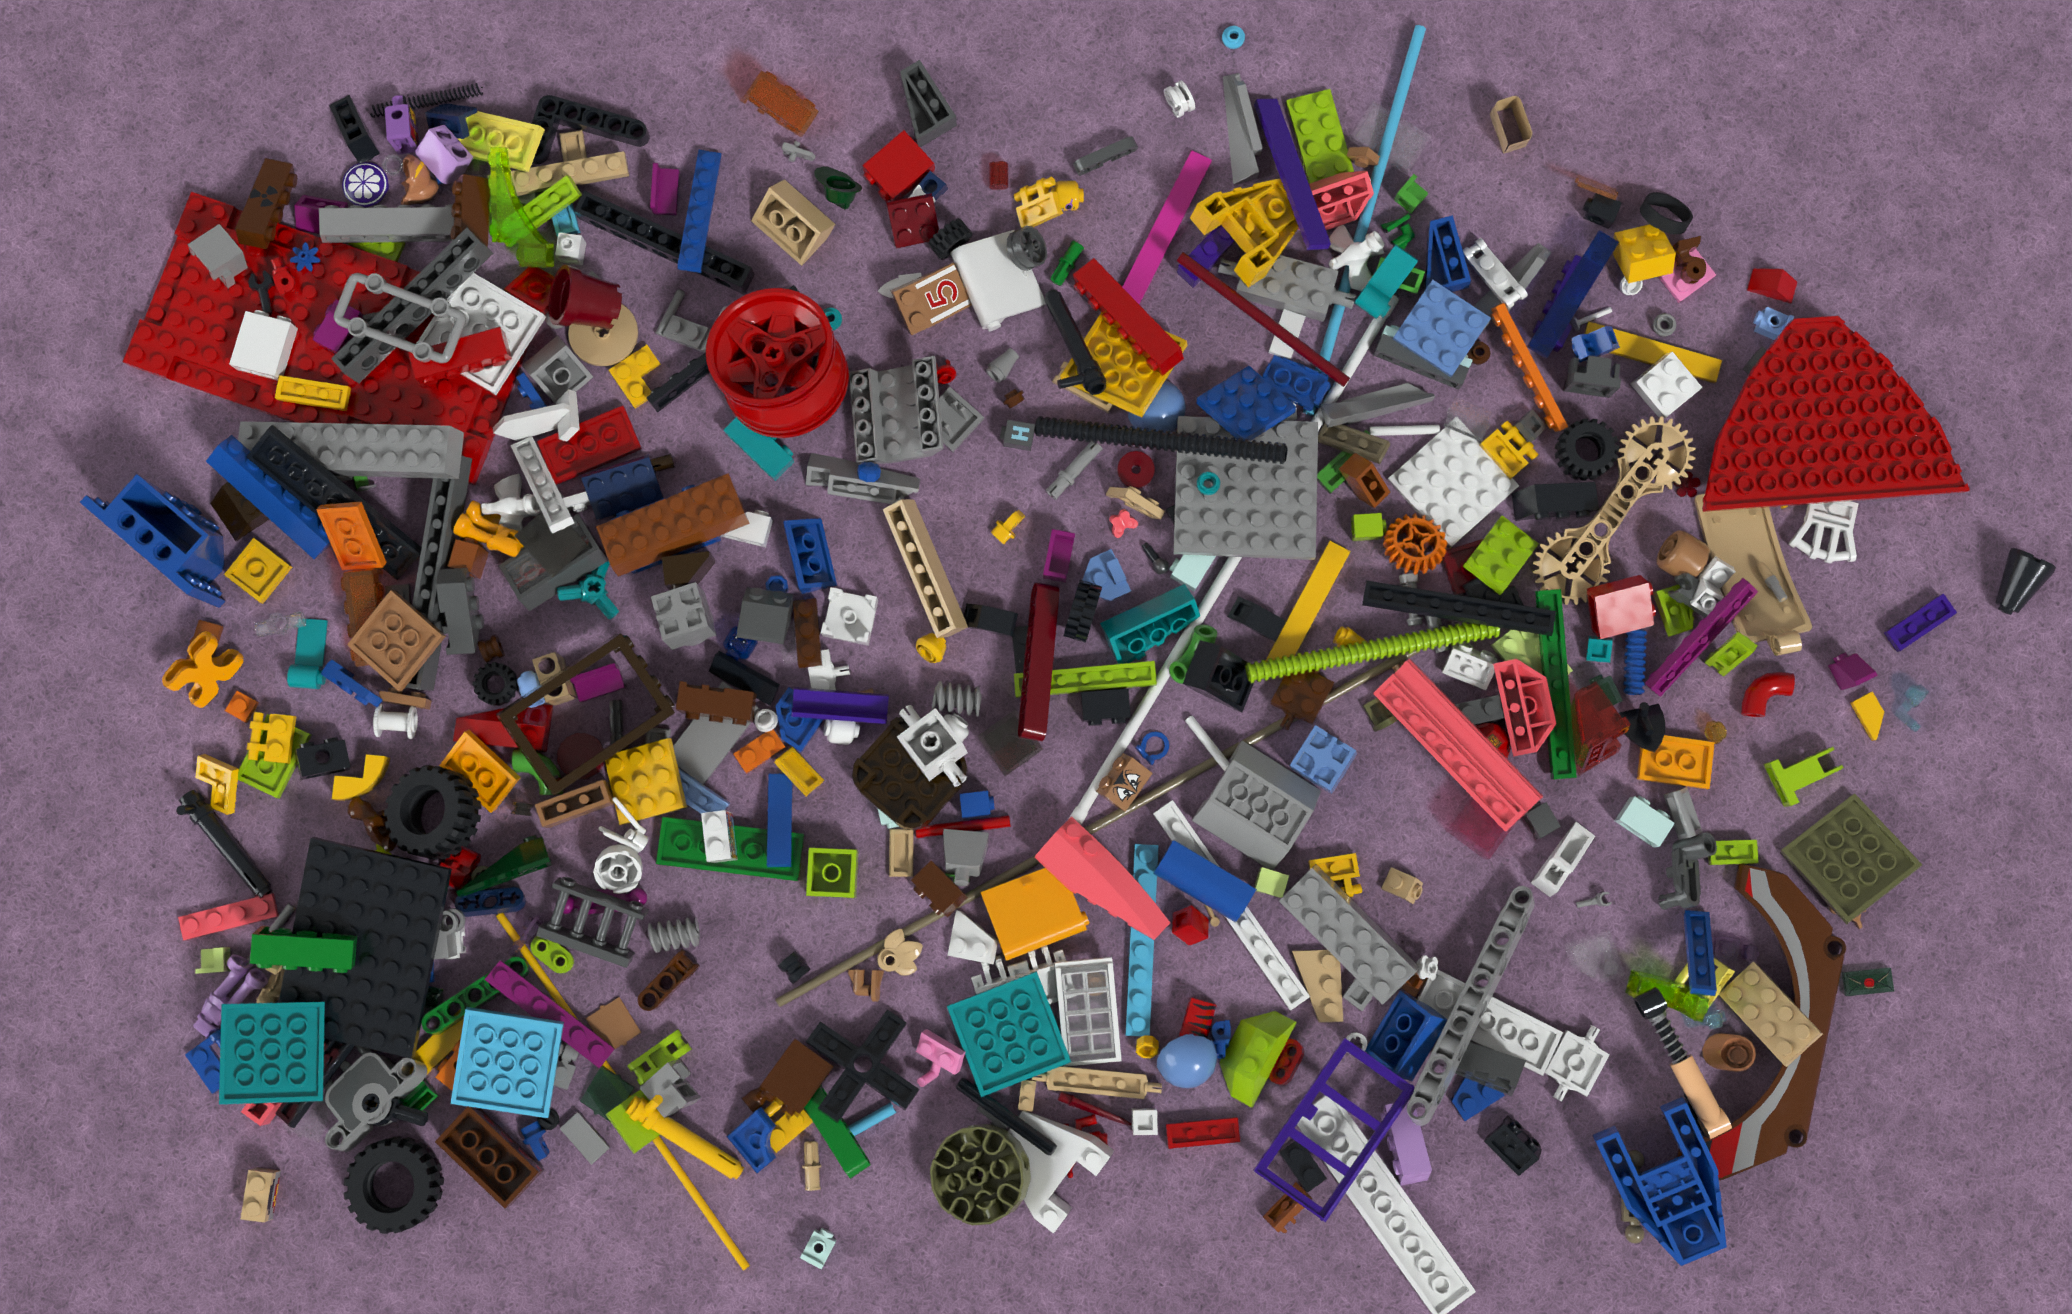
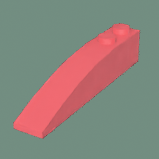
M1072 816L1035 855V858L1068 890L1075 894L1079 893L1093 905L1101 906L1110 915L1118 916L1128 922L1129 926L1155 940L1170 924L1163 912L1134 877Z

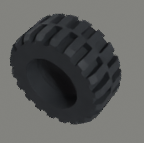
M423 765L421 768L411 769L409 771L410 775H402L399 778V784L395 783L391 789L393 792L386 800L388 807L384 809V817H387L388 820L385 822L386 830L391 831L389 837L393 842L397 843V847L402 851H407L408 854L436 860L438 858H449L451 854H458L462 851V846L467 847L471 842L470 837L471 835L475 836L478 830L476 828L477 822L481 820V815L478 814L481 809V801L476 799L479 797L477 789L472 788L473 783L468 778L446 768ZM440 791L445 802L444 816L437 828L430 833H426L421 822L422 809L426 801L433 794Z
M409 1137L386 1138L366 1146L365 1150L359 1152L354 1157V1163L349 1164L347 1168L349 1176L344 1178L343 1185L348 1186V1191L344 1192V1199H349L351 1203L347 1208L350 1213L355 1212L358 1215L355 1218L358 1223H366L367 1229L371 1231L379 1230L383 1234L390 1232L399 1233L423 1222L429 1217L430 1213L434 1212L438 1206L436 1204L437 1200L442 1197L443 1191H440V1186L444 1184V1177H440L439 1171L442 1170L441 1164H436L434 1158L437 1156L433 1151L428 1152L426 1150L427 1146L422 1142L416 1143L414 1142L415 1139ZM385 1163H401L410 1171L413 1177V1196L402 1207L390 1208L384 1205L375 1194L373 1186L376 1171Z

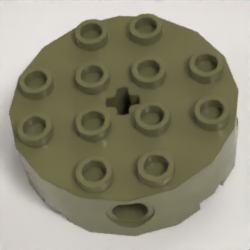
M991 1124L970 1125L946 1137L936 1151L930 1168L932 1191L940 1207L956 1219L972 1226L992 1224L1014 1212L1026 1197L1031 1180L1029 1158L1020 1141L1006 1129ZM978 1172H983L984 1176L979 1177Z

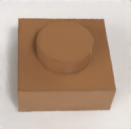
M1349 147L1347 157L1354 161L1356 166L1366 168L1368 165H1378L1380 158L1369 147Z

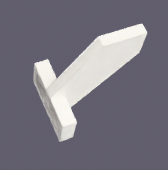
M568 389L556 401V405L504 416L493 427V433L520 441L558 428L559 439L567 442L580 429L577 394L575 391Z

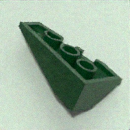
M537 835L524 838V843L516 846L457 891L458 896L461 898L552 866L543 837L538 838Z

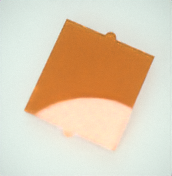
M1578 175L1575 179L1577 186L1613 200H1616L1618 192L1613 187Z

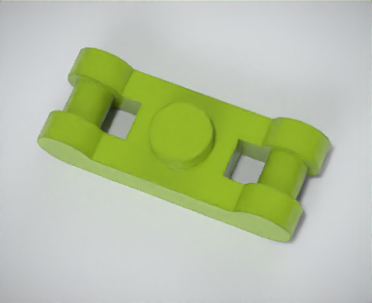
M679 1029L627 1065L631 1072L634 1071L637 1075V1081L640 1086L647 1082L667 1062L677 1060L692 1050L688 1043L685 1044L681 1038L682 1034ZM671 1043H674L678 1049L673 1054L667 1047ZM644 1062H647L651 1068L648 1072L641 1066Z

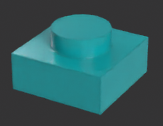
M1588 636L1586 661L1610 663L1613 638L1599 639L1597 636Z

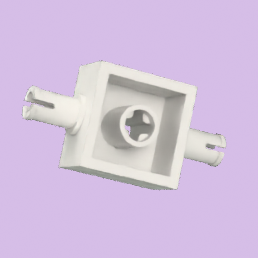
M912 705L906 706L910 715L904 709L900 711L899 715L905 720L909 728L897 736L903 748L929 781L944 771L955 787L961 785L955 776H958L962 783L967 777L955 762L968 753L964 744L936 708L923 718H920Z

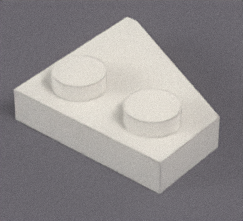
M956 910L947 956L994 964L998 940L991 934L986 933L978 923L973 922L967 917L966 913Z

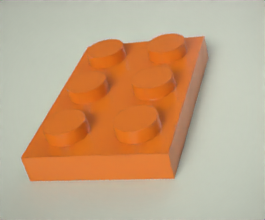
M362 502L324 504L316 509L342 570L384 567L387 563Z

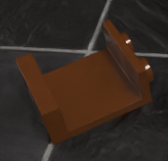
M794 1039L761 1083L759 1090L762 1093L760 1095L771 1103L775 1101L780 1104L781 1111L790 1117L795 1115L798 1118L834 1066Z

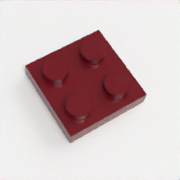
M932 193L886 202L896 248L930 242L933 235L938 233L939 226Z

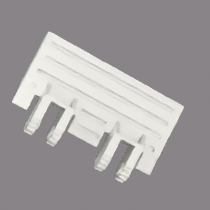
M1047 945L1041 947L1046 963L1037 965L1035 951L1033 950L1028 952L1033 969L1029 970L1027 960L1007 966L1010 974L1008 977L1006 976L1000 955L995 957V963L1001 977L992 979L989 964L981 962L987 983H983L981 974L971 977L976 994L1037 971L1049 1004L1058 1002L1055 962L1052 963ZM1063 949L1053 952L1056 962L1066 961ZM1064 975L1066 990H1074L1071 975ZM1069 995V996H1066V999H1067V998L1074 997V996H1077V995Z

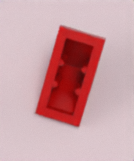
M1753 269L1747 291L1791 304L1797 281L1784 269Z

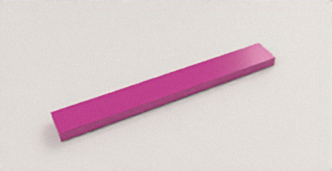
M1191 150L1122 286L1139 305L1212 163L1211 159Z

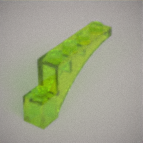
M490 147L488 164L491 166V176L488 179V186L491 190L489 211L492 215V223L489 226V233L492 237V242L519 243L516 251L519 267H554V243H549L536 229L517 196L509 166L508 147Z

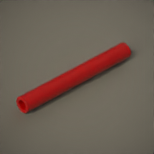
M1007 815L926 825L924 828L916 830V838L943 835L944 829L981 831L1011 827L1010 817Z

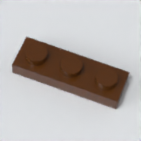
M817 599L793 601L798 667L823 666Z

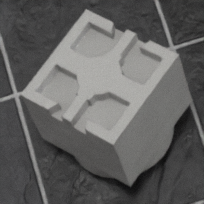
M696 582L651 596L662 640L672 650L682 646L698 645L707 638L716 636L713 615L709 609L705 592Z

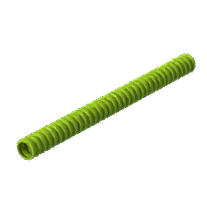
M1462 622V625L1457 623L1454 626L1448 625L1447 628L1445 626H1441L1440 629L1435 627L1432 631L1431 629H1426V632L1420 630L1419 633L1414 631L1411 635L1409 633H1405L1404 636L1398 634L1397 637L1392 635L1389 639L1388 637H1383V640L1377 638L1376 641L1371 639L1368 643L1366 641H1362L1361 644L1355 642L1354 645L1350 643L1346 647L1344 645H1340V648L1333 646V649L1328 647L1325 651L1319 649L1318 652L1312 650L1311 653L1304 652L1303 655L1301 653H1297V656L1291 654L1289 657L1283 656L1282 659L1276 657L1275 660L1269 658L1266 662L1261 660V663H1258V661H1254L1253 664L1248 662L1245 666L1246 675L1250 683H1254V680L1261 682V679L1267 681L1270 677L1275 679L1276 676L1282 678L1283 675H1286L1288 677L1291 673L1293 675H1297L1298 672L1304 674L1305 671L1310 673L1313 669L1319 671V668L1326 670V667L1331 669L1334 665L1340 667L1341 664L1347 666L1348 663L1355 664L1356 661L1358 663H1362L1363 660L1368 662L1370 659L1376 660L1377 657L1383 659L1384 656L1390 658L1391 655L1398 656L1399 653L1401 655H1405L1406 652L1411 654L1414 650L1415 652H1420V649L1427 651V648L1433 650L1434 647L1441 648L1442 645L1444 647H1448L1449 644L1454 646L1457 642L1458 644H1463V641L1470 643V640L1475 642L1478 639L1484 640L1485 637L1487 639H1491L1492 636L1497 638L1500 634V628Z

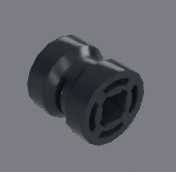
M796 951L778 965L782 972H788V980L792 984L796 983L811 970L807 964L799 961L800 955Z

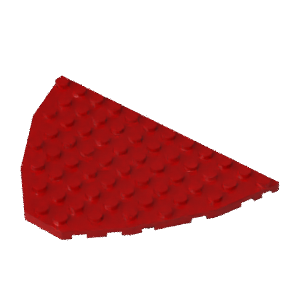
M1839 316L1796 318L1786 325L1752 368L1715 441L1706 492L1703 497L1702 511L1712 512L1964 493L1970 491L1968 484H1965L1960 474L1962 470L1959 464L1955 463L1951 455V446L1940 423L1934 416H1930L1923 407L1924 403L1902 376H1898L1892 368L1894 367L1886 356L1881 352L1877 353L1869 346L1870 343L1858 332H1853L1844 324L1845 321Z

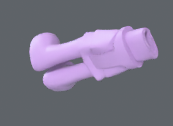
M236 954L230 956L227 961V966L231 970L229 975L214 992H211L210 997L206 998L202 1011L197 1015L198 1020L193 1027L205 1037H209L213 1031H217L221 1027L222 1004H241L254 989H262L268 983L265 974L257 968L251 969L253 964L249 962V965H247V959ZM245 974H247L243 984L234 993V995L231 998H229L227 996L229 992L240 981V979Z

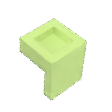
M1261 867L1254 888L1257 889L1256 892L1282 898L1289 875Z
M230 947L202 949L201 968L195 969V974L231 971L227 966V961L230 958Z

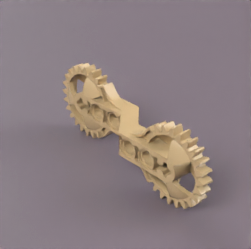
M1652 416L1649 417V424L1641 419V427L1632 424L1631 427L1634 432H1624L1628 439H1621L1619 441L1625 446L1618 451L1623 453V456L1616 460L1619 470L1617 484L1607 496L1596 515L1588 524L1582 527L1564 529L1562 537L1558 532H1555L1556 539L1553 540L1547 537L1546 539L1549 544L1547 546L1540 544L1543 552H1535V555L1540 559L1539 561H1532V564L1538 566V569L1532 571V573L1539 574L1540 576L1535 580V583H1543L1539 589L1540 591L1561 589L1565 605H1568L1570 599L1573 600L1574 605H1578V598H1581L1585 603L1587 602V588L1595 587L1600 582L1608 581L1602 576L1603 574L1610 573L1609 570L1604 569L1605 565L1611 563L1608 552L1610 538L1636 500L1646 494L1662 493L1664 485L1671 490L1673 481L1680 485L1679 477H1688L1684 471L1685 469H1693L1688 464V461L1695 460V457L1690 456L1689 452L1696 449L1688 447V444L1693 441V438L1685 439L1684 437L1688 430L1680 432V423L1673 427V419H1669L1664 423L1663 416H1660L1655 423ZM1657 425L1662 426L1661 443H1654ZM1633 436H1635L1638 440L1644 443L1646 447L1644 448L1642 445L1632 439ZM1681 441L1684 444L1670 451L1667 448ZM1659 449L1661 458H1656L1651 462V465L1655 466L1654 468L1643 462L1644 459L1650 461L1653 457L1651 451ZM1668 461L1669 463L1680 469V471H1675L1668 464H1666V462ZM1640 466L1647 470V476L1643 480L1638 479L1635 474ZM1656 476L1655 483H1650ZM1625 485L1630 486L1633 490L1632 496L1628 499L1623 498L1621 495V489ZM1598 523H1603L1606 526V532L1603 536H1597L1594 532V527ZM1572 538H1577L1571 546ZM1583 542H1589L1592 547L1591 552L1587 555L1581 554L1579 550ZM1551 549L1561 557V560H1557L1547 550ZM1575 552V554L1578 557L1584 559V561L1582 563L1578 560L1574 565L1576 571H1569L1567 573L1566 571L1568 568L1565 565L1567 562H1574L1576 558L1572 557V555ZM1556 571L1560 572V574L1555 575L1546 580H1544L1543 576L1549 575ZM1583 573L1588 578L1593 580L1595 584L1592 586L1590 583H1588L1586 580L1580 577V575H1582ZM1566 578L1572 579L1570 596H1565Z

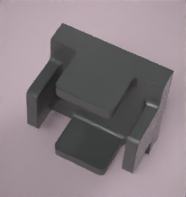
M1589 356L1586 367H1578L1579 358L1573 357L1570 360L1563 391L1610 398L1620 388V364L1615 363L1611 367V359Z

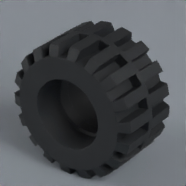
M1585 418L1580 422L1576 421L1557 439L1559 441L1555 444V449H1557L1555 459L1559 458L1560 461L1557 465L1559 468L1562 466L1565 468L1564 474L1571 473V478L1575 480L1578 477L1581 478V481H1586L1589 478L1593 480L1614 465L1613 462L1618 457L1616 452L1619 451V445H1615L1618 438L1611 435L1614 432L1613 429H1606V423L1603 421L1600 424L1597 423L1598 419L1588 421V418ZM1587 438L1593 441L1598 448L1597 460L1586 461L1582 459L1576 452V440Z

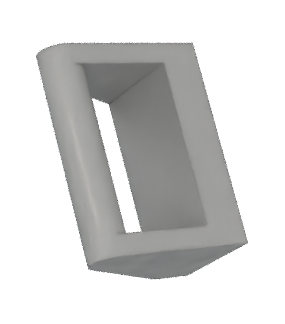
M1687 787L1663 794L1672 822L1675 823L1674 828L1678 839L1690 838L1703 832Z

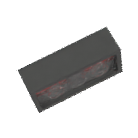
M579 514L572 518L574 524L553 534L552 532L548 533L520 551L515 558L511 557L499 565L518 600L529 611L556 595L558 587L570 586L608 561L606 554L592 531Z

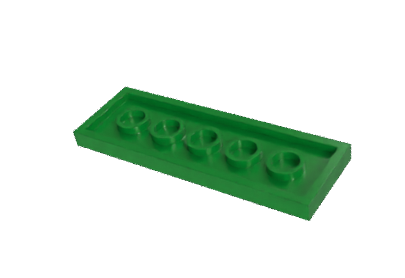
M662 817L656 864L799 881L805 834L792 832L791 867H767V829L734 825L738 860L711 863L706 860L701 821Z

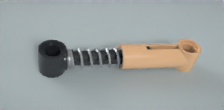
M1654 987L1633 998L1642 1017L1645 1020H1650L1649 1022L1652 1023V1026H1655L1657 1030L1655 1033H1658L1661 1037L1659 1041H1663L1664 1049L1668 1050V1056H1671L1673 1060L1670 1066L1698 1117V1123L1706 1137L1711 1140L1732 1129L1727 1115L1719 1107L1691 1054L1686 1055L1687 1051L1682 1048L1683 1043L1679 1042V1036L1674 1033L1675 1028L1670 1025L1671 1020L1666 1018L1667 1013L1665 1010L1668 1007L1661 992Z

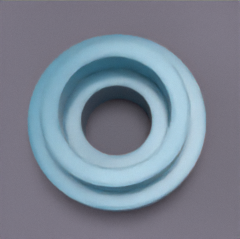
M1230 26L1224 30L1222 41L1226 47L1236 49L1244 43L1245 34L1240 27ZM1231 34H1236V35L1238 36V38H1237V39H1231V38H1230V35H1231Z

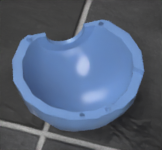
M1165 380L1143 417L1141 418L1129 412L1128 419L1135 429L1137 427H1141L1142 430L1144 428H1149V430L1154 428L1156 431L1162 429L1163 432L1166 430L1172 432L1177 429L1178 416H1185L1186 404L1184 396L1176 385Z
M1186 1034L1169 1042L1161 1050L1157 1058V1068L1163 1078L1174 1086L1187 1089L1198 1087L1205 1083L1214 1073L1217 1064L1216 1046L1213 1041L1202 1036H1194L1193 1034Z

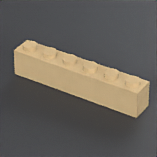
M901 499L884 508L883 512L936 638L950 637L968 628L915 500Z

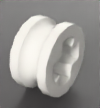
M1351 1033L1346 1037L1349 1041L1352 1038L1355 1040L1356 1037L1361 1038L1360 1043L1362 1047L1360 1049L1366 1050L1367 1040L1362 1034Z

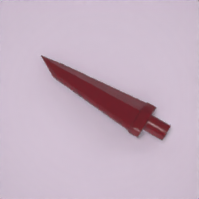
M1062 1091L1059 1093L1057 1100L1069 1106L1132 1126L1125 1118L1079 1099L1074 1095Z

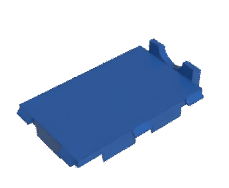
M1274 355L1271 363L1268 364L1262 375L1266 381L1289 401L1302 406L1303 409L1308 411L1313 410L1314 406L1320 408L1324 395L1331 387L1330 382H1328L1329 377L1325 373H1318V371L1301 363H1296L1287 358L1283 359Z

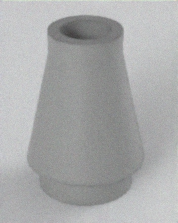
M1009 348L988 364L986 373L995 382L1000 383L1007 378L1013 365L1019 358L1018 354Z

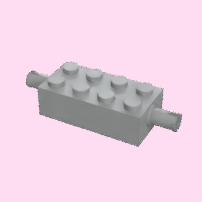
M1280 255L1267 275L1248 288L1234 271L1238 263L1225 260L1224 258L1221 259L1218 273L1238 277L1239 283L1236 292L1248 301L1279 310L1286 309L1324 322L1328 307L1332 303L1350 309L1353 307L1356 295L1338 291L1334 287L1339 272L1337 270Z

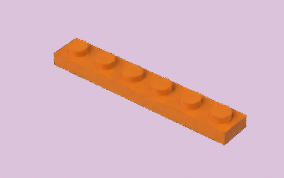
M1501 303L1491 308L1493 313L1491 314V319L1497 327L1500 326L1503 335H1501L1502 340L1507 347L1512 349L1514 353L1512 356L1513 361L1524 372L1523 380L1529 389L1532 388L1536 395L1534 396V401L1539 409H1543L1546 415L1544 420L1549 429H1554L1555 432L1567 428L1568 425L1505 304Z

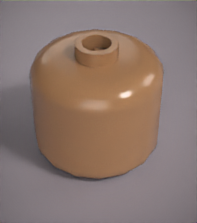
M1678 530L1664 541L1658 552L1656 562L1660 569L1673 577L1682 573H1689L1696 578L1707 566L1710 551L1708 545L1685 531Z

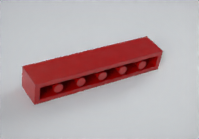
M1095 258L1073 274L1075 281L1073 286L1080 296L1085 295L1088 298V303L1095 311L1099 309L1105 322L1109 326L1113 324L1117 328L1116 331L1120 338L1124 341L1128 340L1132 344L1131 348L1138 356L1143 355L1146 359V364L1152 371L1157 370L1163 376L1184 359L1181 347Z

